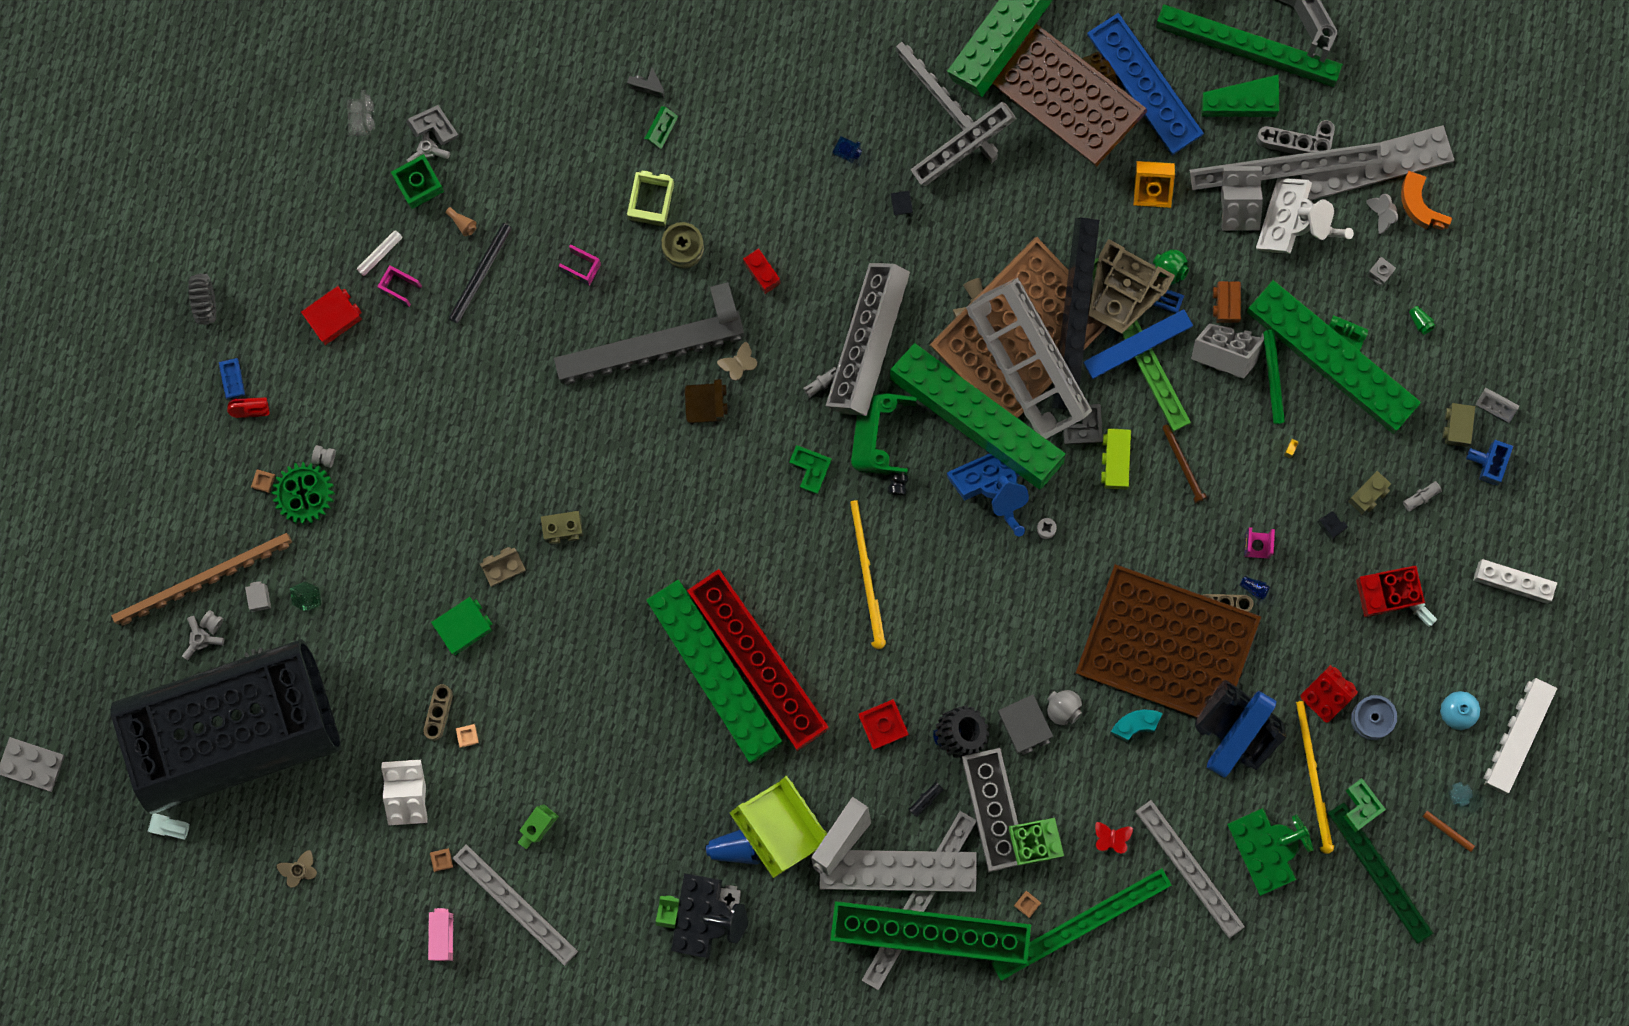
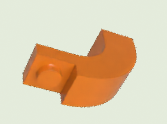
M1408 171L1401 190L1402 203L1407 215L1424 229H1427L1430 223L1437 229H1447L1452 218L1429 209L1422 199V189L1426 177Z

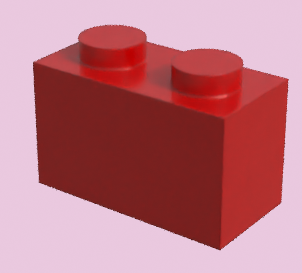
M760 249L743 258L744 265L765 294L781 284L780 278Z

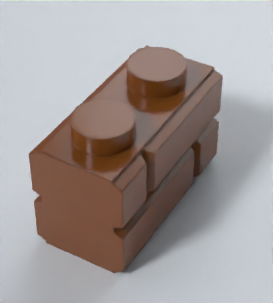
M1217 282L1216 287H1213V299H1216V306H1213V317H1216L1217 323H1239L1241 320V282Z

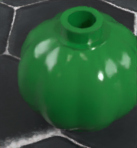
M1171 249L1161 255L1157 254L1153 261L1156 268L1159 266L1175 275L1171 284H1175L1179 280L1183 281L1189 272L1187 258L1179 250ZM1162 273L1158 274V276L1166 277V275Z

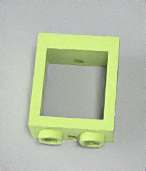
M648 171L636 172L627 212L628 220L665 226L674 187L673 179L665 174L656 176ZM641 182L667 187L662 214L635 209Z

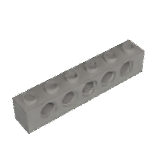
M1001 102L910 170L921 185L927 186L1017 118L1008 105Z

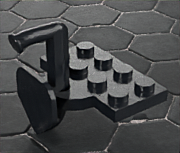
M684 873L671 951L709 958L713 938H721L727 934L728 942H739L749 923L745 905L736 903L731 910V907L726 902L719 900L722 880Z

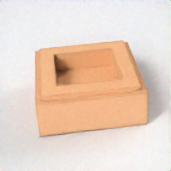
M475 724L456 728L460 748L479 744Z

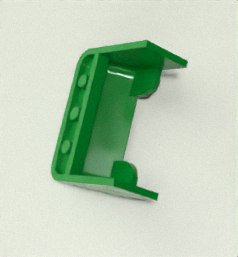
M895 394L872 396L867 416L857 415L851 459L852 467L856 471L890 475V473L908 474L907 468L889 466V455L883 450L875 449L880 413L893 412L897 404L916 407L917 397Z

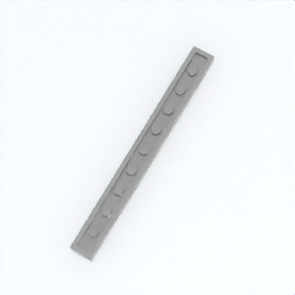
M1380 143L1191 169L1192 190L1222 186L1223 166H1262L1261 180L1379 164L1382 163Z
M960 811L936 852H959L976 820ZM913 891L903 909L924 912L935 892ZM880 948L862 981L879 990L902 950Z

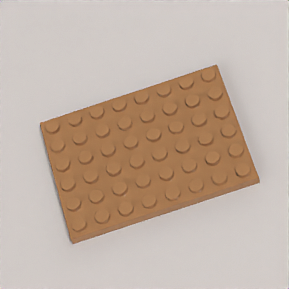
M1035 237L973 301L982 294L1018 277L1059 350L1069 270L1038 237ZM1003 294L989 301L992 310L986 317L995 332L1017 321V317ZM965 308L934 339L930 346L959 376L1018 418L1024 410L1016 400L1013 390L1007 384L1004 374L998 368L996 360L992 353L989 352L987 344L978 333L973 319L969 317L968 311ZM1088 316L1084 350L1107 327V325ZM1017 326L998 337L1014 366L1036 354L1022 326ZM1040 359L1017 370L1032 399L1040 396L1052 383Z

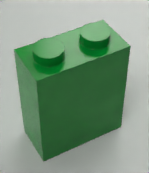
M468 597L431 622L453 656L493 631L490 627L493 623L487 615L483 617L479 611L482 607L477 599L473 601L471 597Z

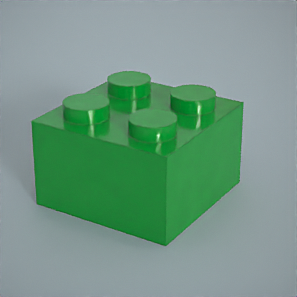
M424 154L391 171L411 210L444 192Z

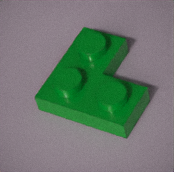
M796 445L789 464L806 470L800 488L818 495L832 458Z
M1362 778L1345 790L1357 806L1343 816L1354 832H1357L1386 810Z

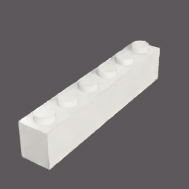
M1537 678L1533 679L1532 682L1528 681L1524 689L1526 695L1524 699L1521 698L1516 706V709H1518L1516 717L1512 716L1508 723V726L1511 728L1508 734L1504 733L1500 741L1502 747L1500 751L1495 752L1492 758L1494 762L1492 769L1488 768L1484 775V779H1486L1484 785L1505 795L1510 792L1555 695L1556 687Z

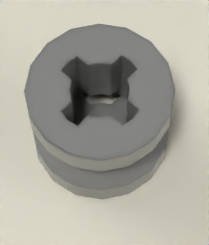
M1044 518L1038 523L1037 533L1041 538L1049 539L1055 535L1056 523L1052 519Z
M209 610L202 618L200 626L209 629L211 634H215L224 619L220 616H215L214 612Z

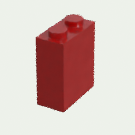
M339 286L301 311L324 345H327L362 320L359 316L362 313L356 303L352 305L349 302L351 296L346 289L341 290Z

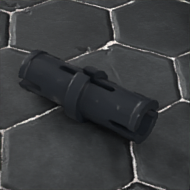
M935 781L924 794L921 793L919 795L920 798L908 810L917 818L925 808L933 804L932 802L944 789Z

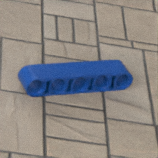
M1258 691L1209 759L1207 768L1225 778L1273 712L1276 700Z

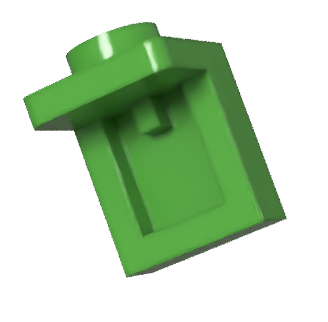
M660 896L656 926L675 929L679 908L678 898Z

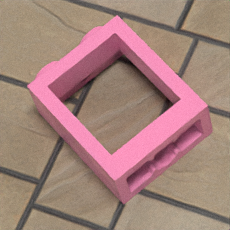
M437 908L434 909V912H429L428 960L453 961V914L449 913L448 909Z

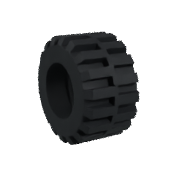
M960 706L945 712L939 717V723L935 727L938 731L935 732V735L938 736L937 742L942 745L941 749L943 751L946 750L947 755H953L954 758H962V756L977 753L984 748V744L988 741L986 737L989 736V732L986 730L988 724L984 722L986 719L984 716H980L981 712L975 711L973 707ZM959 724L965 731V740L959 733Z

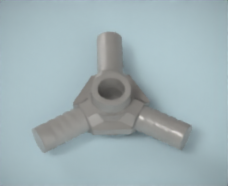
M429 132L422 135V141L418 145L417 152L406 161L410 162L423 154L426 158L436 155L448 159L450 152L439 149L432 139L429 138Z
M194 616L187 618L192 632H190V646L183 653V658L189 660L196 649L200 650L209 644L223 646L224 638L211 637L210 634L198 627Z

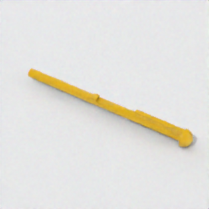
M854 500L850 503L874 642L871 645L875 649H882L886 644V640L884 639L878 599L875 600L869 570L870 561L867 557L858 500Z
M1304 701L1296 702L1323 844V847L1319 848L1321 852L1329 854L1334 850V845H1332L1325 802H1322L1316 770L1317 764L1314 759Z

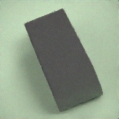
M729 283L711 286L710 290L719 323L724 324L738 320Z

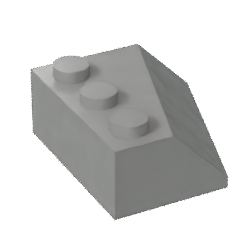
M1208 324L1195 340L1191 359L1200 364L1214 367L1216 370L1231 373L1235 377L1245 378L1259 359L1265 345L1264 334L1260 338L1251 336V331L1244 330V332L1234 333V330L1230 327Z

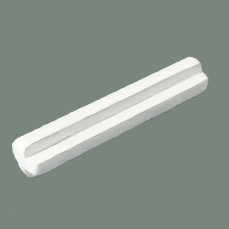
M393 231L357 267L358 272L365 276L402 239V236L397 231Z

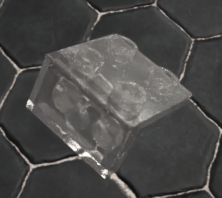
M361 90V99L347 100L350 138L372 136V130H375V121L371 115V112H374V103L365 90Z

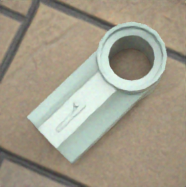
M152 814L148 832L185 840L189 830L188 823L169 819L170 817Z

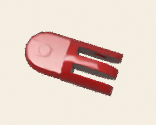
M266 397L234 399L227 405L228 414L235 418L260 417L270 414Z

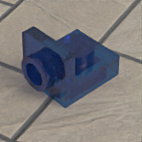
M840 136L832 154L853 163L855 159L858 160L863 150L860 149V142L857 141L855 143Z

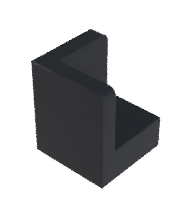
M910 191L891 193L894 215L909 214V217H913Z
M1333 511L1317 521L1330 540L1348 528L1345 521L1341 522Z

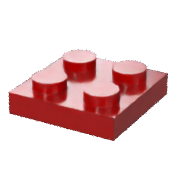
M894 699L858 714L873 750L909 735Z

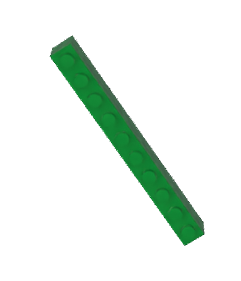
M1165 4L1162 6L1156 24L1158 29L1331 87L1335 86L1343 65L1326 59L1323 63L1319 61L1320 56L1315 55L1312 58L1307 56L1308 52Z

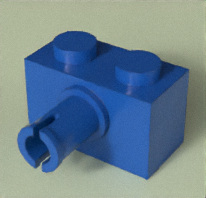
M1494 440L1487 453L1470 448L1466 459L1482 464L1483 468L1479 480L1497 486L1502 481L1513 446Z

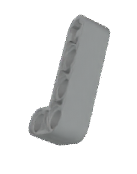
M1321 121L1316 129L1315 136L1265 126L1259 130L1256 141L1261 147L1292 154L1317 152V146L1319 145L1324 146L1326 150H1330L1335 127L1331 121ZM1327 128L1330 133L1323 134L1320 129ZM1264 134H1267V140H1264ZM1286 138L1289 143L1282 144L1279 139ZM1298 142H1305L1307 148H1301Z

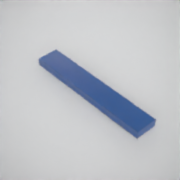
M1183 309L1084 361L1083 364L1091 379H1094L1192 328L1193 324Z

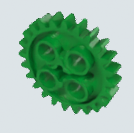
M302 462L301 467L294 463V469L287 466L288 472L281 471L283 477H276L279 484H273L277 491L272 492L273 495L277 496V498L273 499V502L279 503L275 508L277 510L282 509L280 514L282 516L287 514L286 519L290 521L293 518V522L296 524L299 519L302 524H305L306 519L313 523V517L319 521V514L321 513L325 516L324 509H331L328 502H334L330 498V496L335 495V492L330 490L334 485L328 483L331 477H325L327 472L325 470L320 472V466L314 469L312 463L308 467L305 462ZM299 477L302 478V486L303 489L306 491L305 498L309 506L308 509L305 508L304 498L301 495H299L302 493V489L298 481ZM308 478H315V482L313 485H306V481ZM295 482L296 488L293 491H288V485ZM318 495L319 502L311 504V498ZM295 501H301L298 509L292 508Z

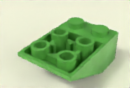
M1055 818L1009 826L1017 865L1038 863L1064 856Z

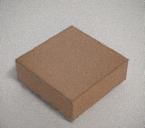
M257 469L251 488L270 493L276 475Z
M449 848L430 853L434 872L454 868Z
M1025 891L1014 907L1030 918L1041 902Z

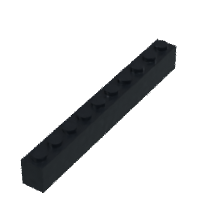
M1082 217L1075 218L1059 344V352L1078 386L1080 384L1100 222L1097 219ZM1053 394L1052 408L1068 410L1060 394Z

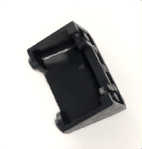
M1223 680L1196 720V730L1201 735L1213 733L1223 740L1252 698L1229 681ZM1271 713L1242 754L1241 762L1246 767H1252L1257 770L1286 739L1284 724L1279 717Z

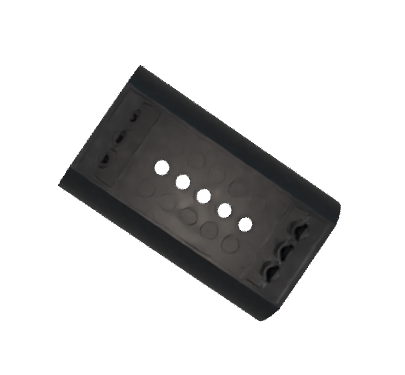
M302 639L114 701L111 704V718L133 791L142 807L150 814L161 812L173 806L341 750L340 735L318 665L310 648ZM259 704L261 707L260 712L253 715L250 710L251 706ZM235 710H240L242 713V717L238 721L232 719V713ZM217 716L223 719L220 727H214L213 719ZM197 723H202L204 725L203 732L196 734L194 726ZM179 729H183L185 732V736L181 740L175 738V732Z

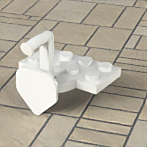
M1277 178L1256 249L1265 252L1291 254L1295 237L1303 235L1310 230L1311 234L1319 240H1324L1327 236L1351 239L1354 233L1351 228L1334 229L1330 226L1334 215V208L1327 200L1322 199L1313 204L1307 199L1312 182L1301 179Z

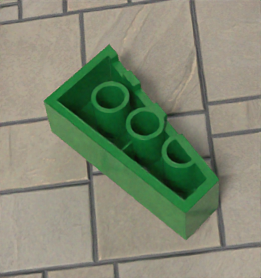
M1279 74L1203 92L1201 97V117H1277L1279 113Z

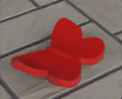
M1096 822L1095 832L1099 838L1096 842V848L1100 851L1113 848L1119 854L1125 853L1127 851V844L1125 842L1130 839L1133 828L1128 826L1115 831L1101 822Z

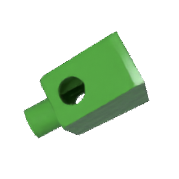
M546 805L537 806L520 829L523 836L518 843L527 849L532 842H539L559 816Z

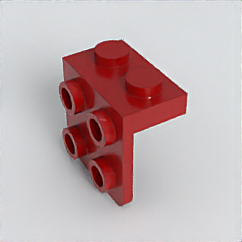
M1330 665L1300 697L1324 722H1329L1354 698L1358 691L1352 682L1342 677V673L1337 668Z

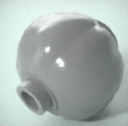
M1063 690L1058 693L1054 691L1047 699L1049 701L1047 708L1048 716L1056 724L1065 725L1068 724V721L1073 724L1082 714L1080 711L1082 707L1081 698L1074 691Z

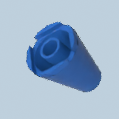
M741 830L710 840L709 845H706L707 856H710L712 860L760 864V860H757L759 856Z

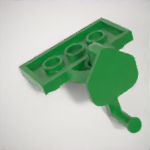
M1264 808L1227 824L1260 896L1297 880L1288 861L1296 856L1299 850V840H1302L1308 852L1313 851L1309 832L1298 815L1292 816L1297 831H1294L1287 825H1271Z

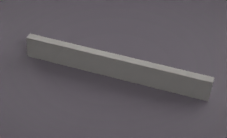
M1152 800L1136 810V814L1226 936L1231 938L1245 927Z
M465 845L452 858L564 966L578 953L559 932L468 845Z

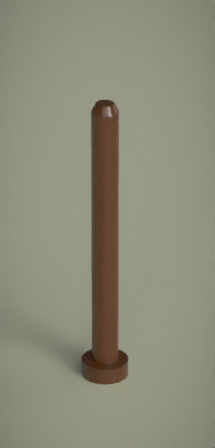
M1168 424L1164 425L1162 429L1195 495L1193 498L1194 502L1198 503L1205 500L1207 496L1201 492Z

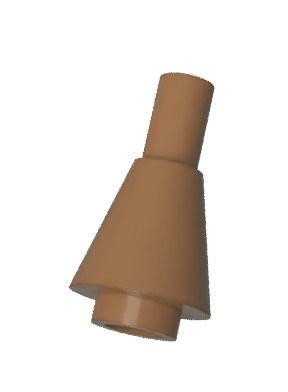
M451 207L446 210L445 213L453 219L463 236L472 235L475 232L476 221L458 214Z

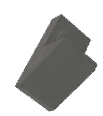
M651 68L647 81L638 75L634 77L629 76L627 81L628 88L664 98V89L653 68Z

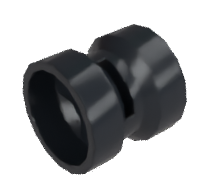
M890 473V486H888L887 493L905 496L907 490L905 484L908 482V476Z

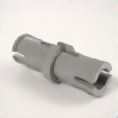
M833 367L824 375L817 376L815 381L803 388L806 395L811 398L820 390L827 389L828 385L833 382L837 369Z
M1434 481L1426 488L1416 491L1417 493L1404 500L1403 504L1410 512L1423 503L1426 504L1430 498L1442 492L1441 487Z

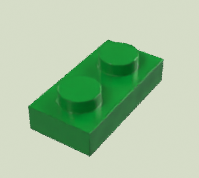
M661 106L644 139L656 148L662 149L678 116L667 107Z

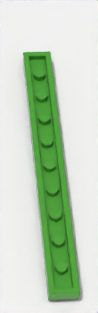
M1098 258L1095 259L1093 281L1095 280ZM1136 320L1122 333L1124 340L1142 331L1138 321ZM1150 349L1134 357L1172 431L1174 432L1190 424L1191 422L1154 351Z

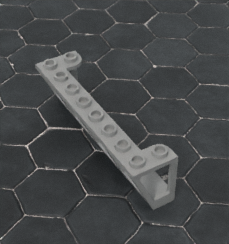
M1018 277L982 294L966 307L969 317L973 319L978 333L983 337L989 352L992 353L998 368L1004 374L1007 384L1013 390L1016 400L1022 406L1024 414L1031 422L1034 431L1047 439L1084 419L1092 412L1091 407ZM1003 294L1017 317V321L995 332L986 317L992 310L989 301ZM1017 326H1022L1036 354L1014 366L998 337ZM1040 359L1055 388L1032 399L1017 370ZM1055 393L1060 394L1071 414V417L1058 423L1053 414L1046 412L1041 415L1036 406V403Z

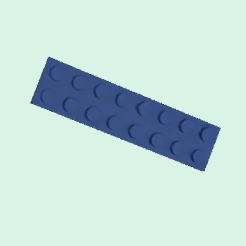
M1119 13L1087 33V36L1098 52L1109 61L1116 73V77L1127 93L1147 109L1144 117L1171 155H1174L1203 136V131Z

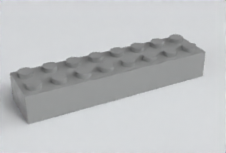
M869 263L826 407L842 414L867 416L905 287L908 283L909 271L896 264Z

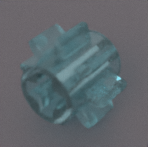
M1462 782L1452 785L1453 790L1449 791V795L1453 804L1459 803L1460 807L1469 804V799L1473 798L1469 785H1463Z

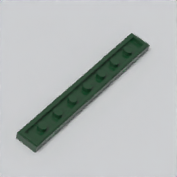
M1343 802L1327 814L1415 943L1419 944L1434 933L1363 829L1361 828L1354 832L1343 816L1349 813L1350 810Z

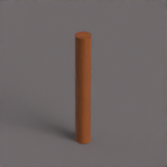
M1426 811L1422 816L1469 852L1475 847V845L1429 811Z

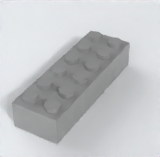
M997 748L962 756V763L988 873L1019 866L1017 865L1009 832V826L1018 825L1001 749Z

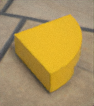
M1291 439L1284 456L1288 458L1293 456L1298 441Z

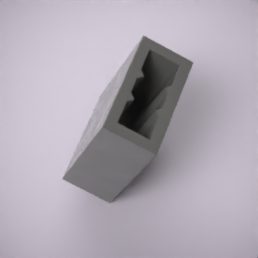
M1034 694L998 710L1000 719L1017 754L1022 753V755H1026L1032 752V747L1036 745L1043 747L1051 743L1050 739L1053 738V735Z

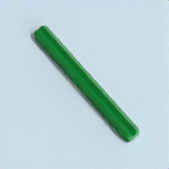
M1266 330L1263 334L1274 424H1283L1285 420L1274 330Z

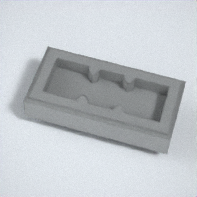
M1486 387L1476 402V405L1508 423L1511 422L1519 409V405Z

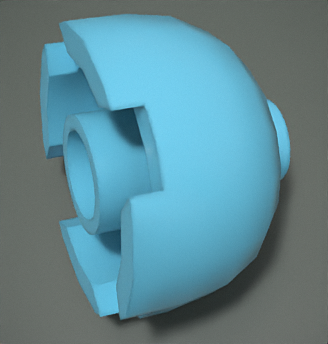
M1458 691L1451 693L1444 699L1441 704L1440 713L1443 721L1452 729L1465 730L1476 724L1480 716V706L1473 695L1468 692Z

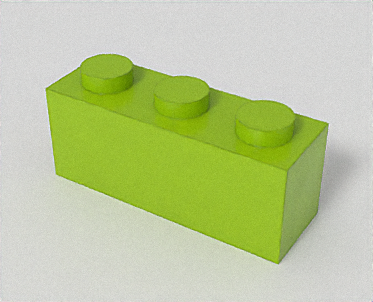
M1108 429L1107 434H1103V445L1106 446V453H1102V464H1105V472L1101 473V483H1105L1104 488L1128 489L1131 430Z

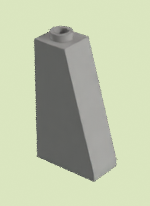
M854 797L850 799L811 857L813 868L821 874L824 872L829 876L870 826L871 819L866 805Z

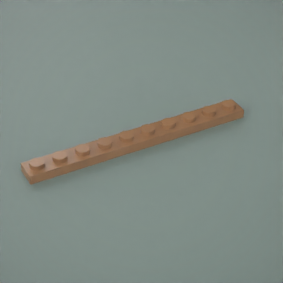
M285 533L115 613L111 615L113 621L118 625H126L132 622L131 618L136 616L143 617L150 613V609L155 607L160 609L167 605V601L172 599L176 601L183 598L186 592H196L205 583L213 584L219 581V577L226 574V576L236 573V569L241 566L244 568L254 564V560L260 557L261 559H266L272 555L271 552L277 549L279 551L285 550L292 543L290 535Z

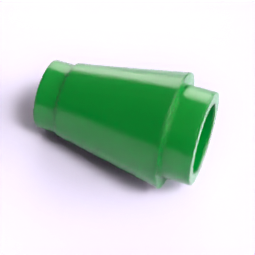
M1415 306L1409 311L1418 332L1425 335L1435 328L1434 320L1419 306Z

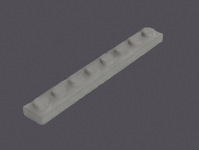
M903 42L899 43L896 46L897 54L961 129L964 130L974 122L969 115L965 116L962 113L959 103L957 101L953 102L950 99L947 89L945 87L941 88L938 85L935 75L927 72L923 61L915 58L909 45L905 46ZM986 141L978 147L991 164L997 160L998 150L994 144H989Z

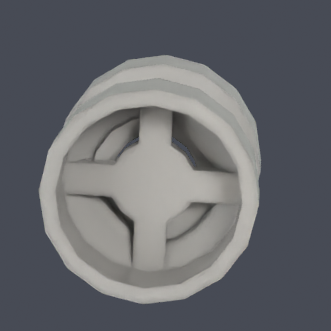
M316 445L312 454V464H324L325 467L331 468L336 450L331 448L323 449L322 446Z

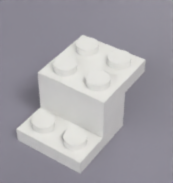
M421 760L382 762L381 768L384 778L383 802L388 825L427 823L425 807L426 784Z

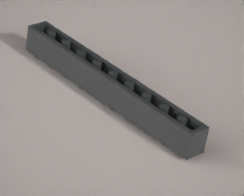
M737 311L738 320L720 324L717 316L555 357L554 361L560 383L564 382L565 385L576 382L575 379L579 378L588 380L594 378V375L599 373L601 375H608L614 369L627 370L631 368V365H647L650 360L654 359L663 361L668 359L670 355L682 356L689 350H694V352L702 351L705 349V346L709 345L718 347L723 345V342L729 340L731 342H738L742 340L741 337H745L739 311Z

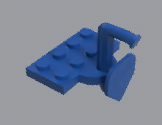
M990 453L947 472L949 481L964 501L980 493L992 498L993 512L997 516L1004 515L1005 521L1016 536L1020 537L1024 534V527L1018 524L1013 515V511L1023 507L1029 499L1027 488L1018 484L1017 477L1020 476Z

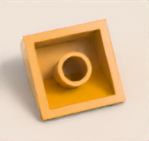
M1136 162L1133 205L1171 208L1175 179L1174 163Z

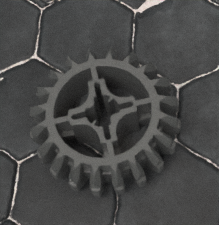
M201 273L191 276L188 282V293L193 317L198 325L214 323L217 317L212 281L207 274Z

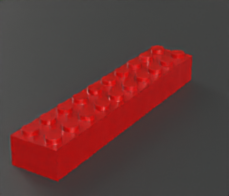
M720 569L687 590L797 751L829 730L826 722Z

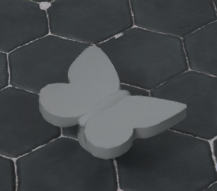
M1382 194L1380 198L1366 200L1368 206L1378 213L1379 234L1384 233L1391 223L1397 222V208L1392 203L1391 197L1388 194Z

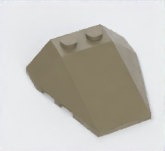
M1108 239L1098 257L1088 316L1122 334L1167 292L1175 275L1159 266L1156 268L1154 265L1124 250L1125 248ZM1162 273L1166 275V277L1158 276V274Z

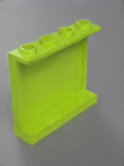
M787 776L747 802H743L730 812V815L773 878L814 853L827 835V832L821 827L816 816L811 812L805 800L800 796L794 784Z

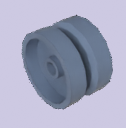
M1371 695L1362 699L1351 713V724L1354 731L1360 737L1367 740H1378L1385 737L1394 729L1397 723L1395 706L1389 699L1378 695ZM1375 714V718H1378V720L1374 721L1371 716Z

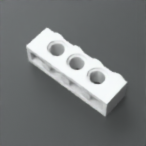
M1484 559L1478 562L1473 581L1546 604L1552 601L1557 582Z

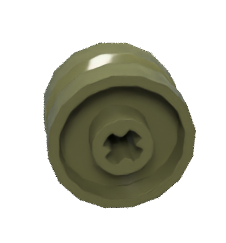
M686 222L675 223L669 226L663 234L661 240L662 250L666 260L671 265L678 268H690L701 260L704 253V242L700 231L694 225Z

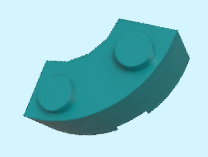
M1154 710L1131 712L1115 724L1110 734L1127 742L1137 732L1147 731L1153 733L1163 713Z

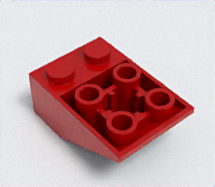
M1417 566L1360 576L1356 579L1364 617L1384 614L1425 603Z

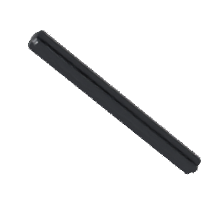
M502 223L449 316L450 321L459 323L512 230L510 225Z

